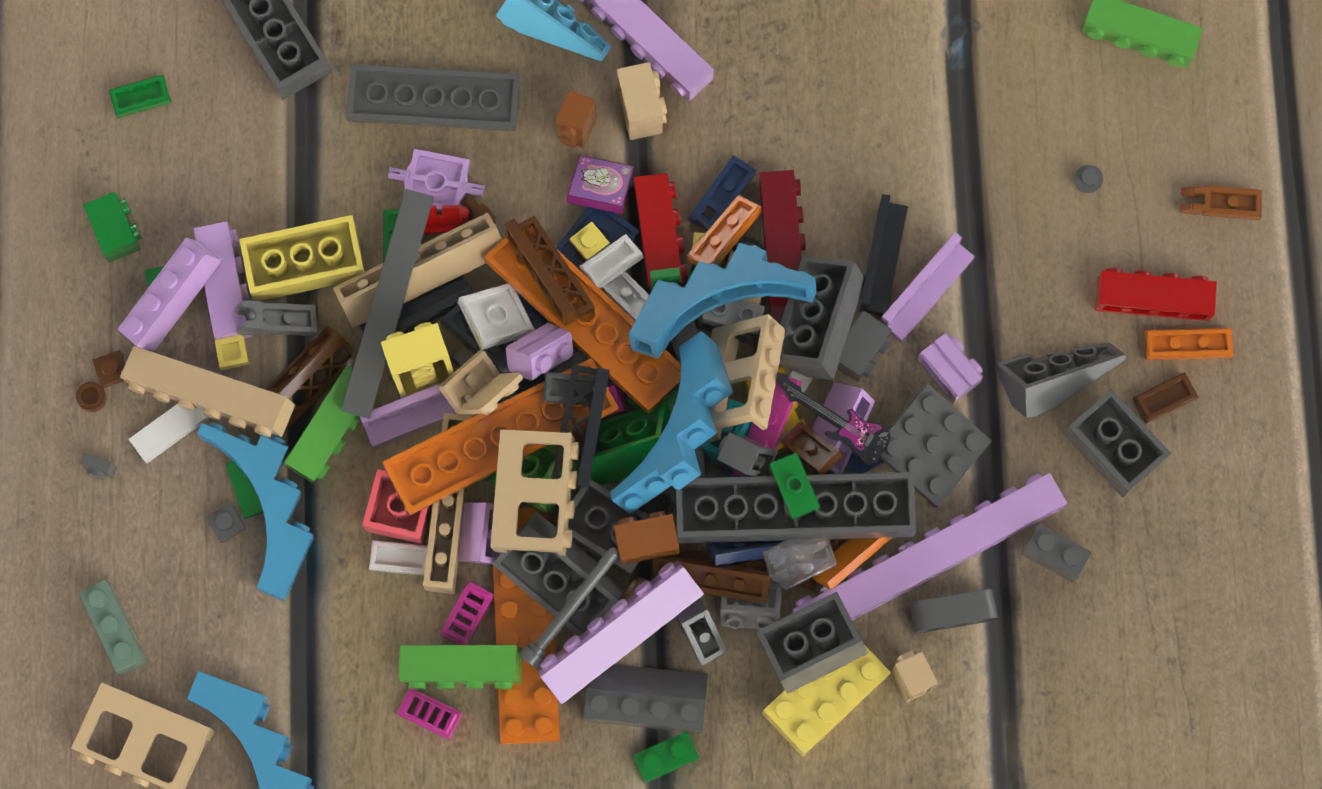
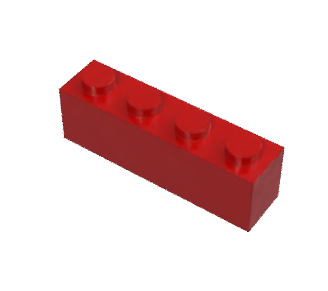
M668 173L634 177V189L649 294H651L650 271L679 267L680 284L683 287V281L687 280L688 275L686 263L680 264L679 253H684L682 236L676 235L675 226H680L678 209H673L672 199L676 198L675 183L669 182Z
M1107 268L1105 271H1101L1097 278L1095 311L1209 322L1215 315L1217 281H1209V278L1205 276H1193L1191 279L1180 278V275L1175 273L1155 276L1151 275V272L1144 270L1135 271L1134 273H1123V270L1119 268Z

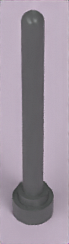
M610 548L538 640L535 643L531 642L530 645L526 644L520 651L519 655L527 663L536 669L540 666L539 664L544 660L543 656L546 653V647L618 558V549Z

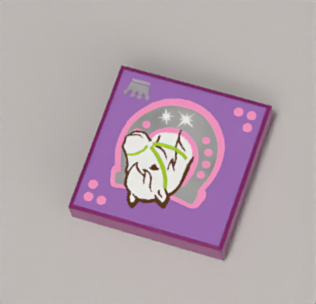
M579 155L566 202L622 214L633 177L634 166Z

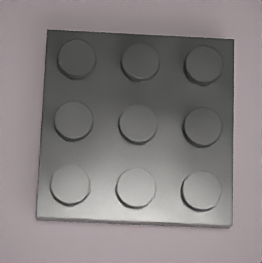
M924 384L888 428L890 439L880 459L896 473L913 472L914 489L934 507H939L992 440L929 384Z

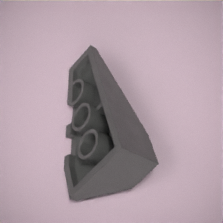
M1111 343L1076 347L1074 353L1069 354L1058 353L1055 350L1048 351L1047 357L1031 359L1030 354L1020 355L996 363V370L1011 405L1023 416L1029 418L1054 409L1126 360V355Z

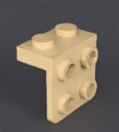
M483 350L474 354L440 384L438 388L457 414L487 415L498 407L499 404L497 402L502 397L511 395L519 388L518 383L524 377L520 372L500 373Z

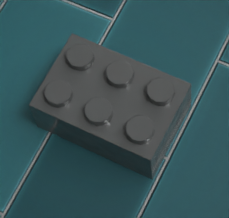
M1112 389L1070 424L1063 433L1122 498L1172 454Z
M590 479L589 487L582 486L573 499L575 504L574 517L569 518L568 530H572V542L597 558L602 559L610 548L618 549L614 525H619V520L629 517H636L637 521L648 519V514L640 509L629 514L612 501L611 491ZM618 556L611 566L632 578L642 561L621 565Z
M837 591L756 631L787 694L868 654Z

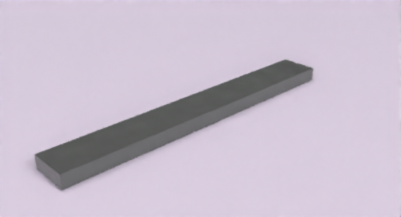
M405 189L341 409L342 412L367 419L371 418L387 362L381 342L385 341L387 336L396 331L434 196Z

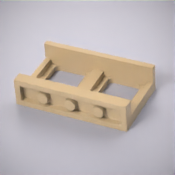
M769 314L713 328L711 339L719 345L730 384L752 380L748 401L744 406L726 410L728 397H726L710 409L717 430V434L709 439L710 442L720 440L722 428L751 421L762 430L768 427L785 328ZM761 329L757 352L753 356L735 360L739 343L735 336Z
M500 429L490 546L495 552L507 553V550L555 552L560 556H566V548H571L572 530H568L569 518L574 517L575 508L574 501L570 500L571 489H576L577 472L572 471L573 460H578L579 442H575L572 433ZM527 444L562 446L564 448L562 476L559 479L523 477L521 472L524 446ZM524 502L557 504L559 506V518L556 537L534 538L518 536L517 520L519 505Z
M101 682L71 749L79 752L78 759L92 765L95 760L106 763L104 770L121 776L123 771L132 774L131 781L148 788L151 782L160 786V789H185L206 741L210 742L214 730ZM105 711L125 718L133 724L121 754L115 760L93 752L87 746L101 714ZM159 734L175 739L187 746V751L176 776L170 783L152 777L142 771V765L152 743Z

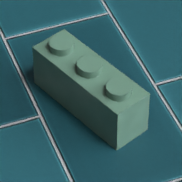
M105 579L79 592L115 671L124 676L150 663L113 585Z

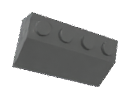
M802 256L798 271H804L815 277L817 294L813 302L788 298L780 323L785 328L779 365L806 377L834 380L865 282V276L855 261Z
M535 511L517 531V535L520 537L554 538L557 535L558 529ZM572 542L571 548H566V556H560L555 552L507 550V553L501 552L492 564L556 617L598 563ZM606 571L565 623V626L577 636H580L588 630L587 626L598 617L603 618L611 607L619 601L626 586Z
M612 665L587 684L584 722L702 733L708 674Z

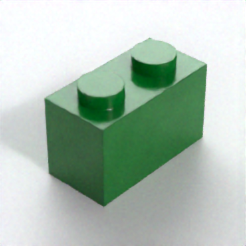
M114 191L83 204L103 255L109 263L141 250L138 240L142 239L136 223L130 224L127 215L132 213L125 198L120 200Z

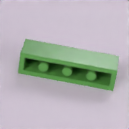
M1092 0L1081 32L1087 33L1090 38L1095 40L1104 39L1113 42L1115 46L1121 49L1131 48L1137 50L1148 58L1157 57L1166 60L1171 66H1184L1188 68L1194 57L1203 28L1122 0Z
M346 365L283 464L312 484L316 478L322 481L331 467L326 463L332 453L338 456L346 443L342 439L347 429L353 432L361 420L360 416L341 411L353 368L349 365Z
M400 645L399 681L408 684V689H426V684H437V689H455V684H466V689L476 690L483 689L484 684H495V689H512L513 684H522V657L519 655L522 648L517 645Z

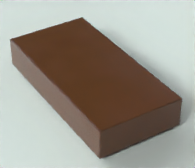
M1184 372L1134 396L1133 401L1147 424L1197 400L1199 397Z

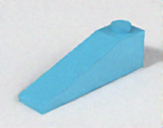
M506 0L496 14V17L506 27L514 29L518 33L601 62L612 47L589 23L580 22L575 17L574 12L576 10L571 5L564 6L559 0Z

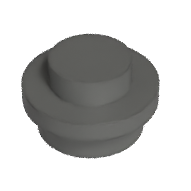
M1084 165L1077 170L1074 181L1077 188L1082 192L1093 193L1101 187L1103 174L1096 166Z

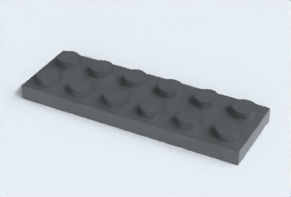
M351 64L346 118L347 121L516 131L520 74Z

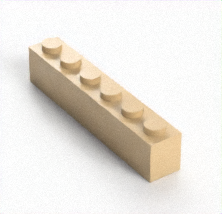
M488 213L420 245L404 303L438 286H442L463 274L469 273L486 263L484 256L502 241L499 231ZM384 263L333 287L352 328L364 324L368 320Z
M133 346L120 376L121 379L129 384L127 388L133 392L144 395L145 391L153 393L152 397L165 403H169L170 399L177 401L179 407L194 412L195 408L203 410L205 416L215 420H219L220 417L229 419L228 423L241 429H245L246 425L255 428L254 432L268 438L271 437V434L283 436L295 407L294 403L280 394Z
M444 413L441 432L473 416ZM468 487L434 503L432 506L423 580L425 591L455 594L464 503H466Z

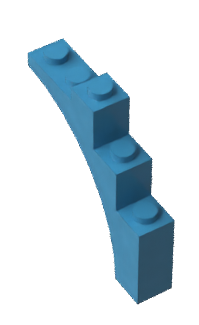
M739 243L726 269H722L717 264H707L699 261L685 288L675 282L658 280L628 334L631 349L658 359L669 342L686 325L702 314L734 301L773 296L790 297L813 302L817 294L815 277L804 271L797 272L785 268L779 263H769L765 250L756 245L749 246Z
M702 331L679 347L681 359L679 391L669 421L660 438L644 461L628 478L610 492L612 501L629 514L668 487L673 486L675 489L680 490L701 475L694 449L717 434L710 409L733 393L719 345Z
M211 422L208 426L202 423L197 433L199 439L218 448L235 462L250 480L261 501L266 519L267 548L265 563L257 589L262 593L285 602L314 539L313 534L309 533L310 528L295 521L293 525L288 524L301 497V491L296 489L298 486L296 483L282 478L280 482L276 480L289 453L288 447L284 446V440L273 435L270 438L261 436L255 446L252 445L254 440L247 436L237 434L234 437L225 433L227 429L219 424Z
M198 671L187 699L212 712L225 722L238 737L252 761L259 789H314V786L311 785L312 779L280 767L281 762H286L291 753L290 739L287 736L258 726L260 721L264 722L270 710V705L267 704L269 699L264 695Z

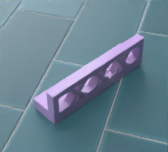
M956 232L882 316L880 322L892 329L891 335L900 343L903 342L974 260L975 256L960 245L962 237Z
M440 384L376 408L372 411L370 419L360 417L372 448H377L443 421L444 413L457 414L438 388Z

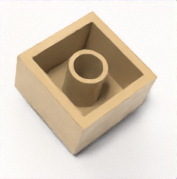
M650 62L617 69V89L629 140L663 133V123H667L664 97H660L659 87L661 85L657 70L652 71Z

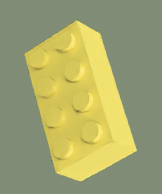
M353 215L239 239L249 292L254 301H264L338 285L366 272Z
M430 322L416 326L414 328L415 331L406 334L396 332L386 337L385 341L381 342L401 399L440 384L454 373L438 323L433 325Z
M865 644L864 646L868 652L867 655L789 694L784 690L763 710L762 714L802 757L890 675L891 672Z

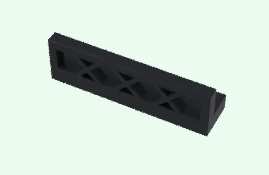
M882 194L879 203L858 310L883 316L889 308L908 206L890 203V195Z
M461 276L403 304L395 333L403 332V334L415 331L414 328L420 324L427 322L434 324L442 320L445 315L458 305L459 297L473 293L464 277ZM366 323L360 325V328L363 333L365 330Z
M458 304L442 318L441 324L474 354L478 351H483L480 350ZM509 343L484 349L500 373H512L508 369L506 348L510 345ZM541 374L532 381L523 378L518 383L519 388L515 392L520 394L544 382L545 376Z
M573 364L560 432L569 433L576 428L583 437L582 445L579 446V461H573L577 465L576 485L589 487L610 370ZM578 372L594 375L592 387L583 394L576 385ZM575 389L579 396L573 400ZM591 392L590 401L588 402L584 396ZM582 399L588 408L587 416L576 422L570 413L571 406ZM570 418L574 425L567 429ZM586 421L583 432L579 425ZM557 445L551 479H559L561 477L559 476V471L563 462L564 448L560 445Z

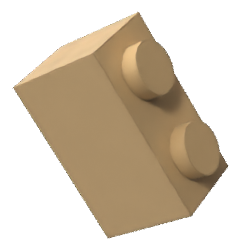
M912 650L897 657V660L894 661L895 665L890 672L905 703L931 692L938 685L923 652L915 655Z

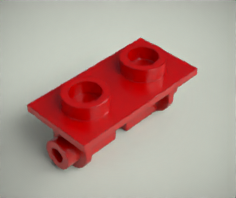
M463 204L442 205V214H437V205H432L423 235L446 233L469 222V208L463 207Z

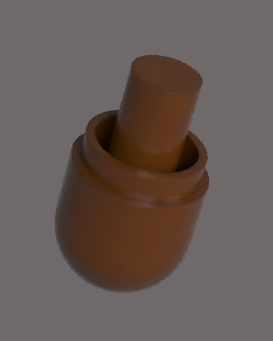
M470 196L463 202L470 211L469 221L488 213L496 225L495 217L489 208L484 204L479 205L473 196Z

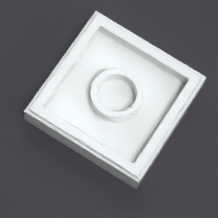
M508 283L459 297L458 304L480 350L518 340L535 330L516 290Z

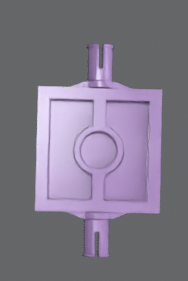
M414 149L412 161L407 170L390 167L388 172V179L404 181L405 189L434 196L432 205H437V212L442 213V205H460L466 194L483 197L485 185L468 182L470 159Z

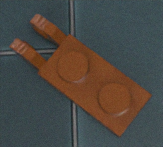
M1188 186L1181 188V195L1184 197H1203V204L1186 203L1180 205V212L1184 214H1202V216L1248 220L1261 219L1262 190L1219 186Z

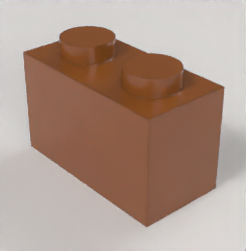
M572 90L568 91L556 117L557 138L564 145L575 148L577 145L584 148L597 119L596 101Z
M665 511L649 514L648 519L637 521L636 517H629L619 520V525H614L621 565L679 554V544L672 514L666 515Z

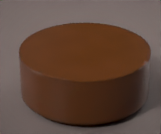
M87 382L77 390L76 400L83 410L96 412L106 404L107 394L98 383Z

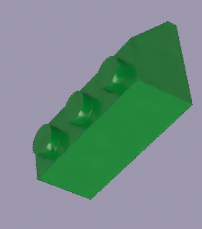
M666 400L662 401L649 415L642 408L600 421L590 476L594 482L599 485L611 484L629 477L644 461L657 443L671 416Z

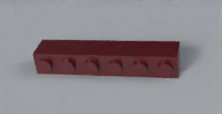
M794 170L760 172L759 189L764 249L767 253V261L769 263H779L785 268L798 271L802 259L801 251L806 250L805 234L799 233V223H803L802 206H797L796 196H801L800 179H795ZM769 296L770 316L780 324L789 297Z

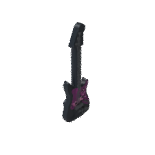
M782 373L776 377L777 384L791 403L794 401L798 402L838 428L836 432L825 431L824 434L828 438L845 443L850 447L854 455L866 465H872L879 460L890 439V432L885 426L859 418L853 409L847 410L849 415L847 421L802 392V388L790 381L786 374Z

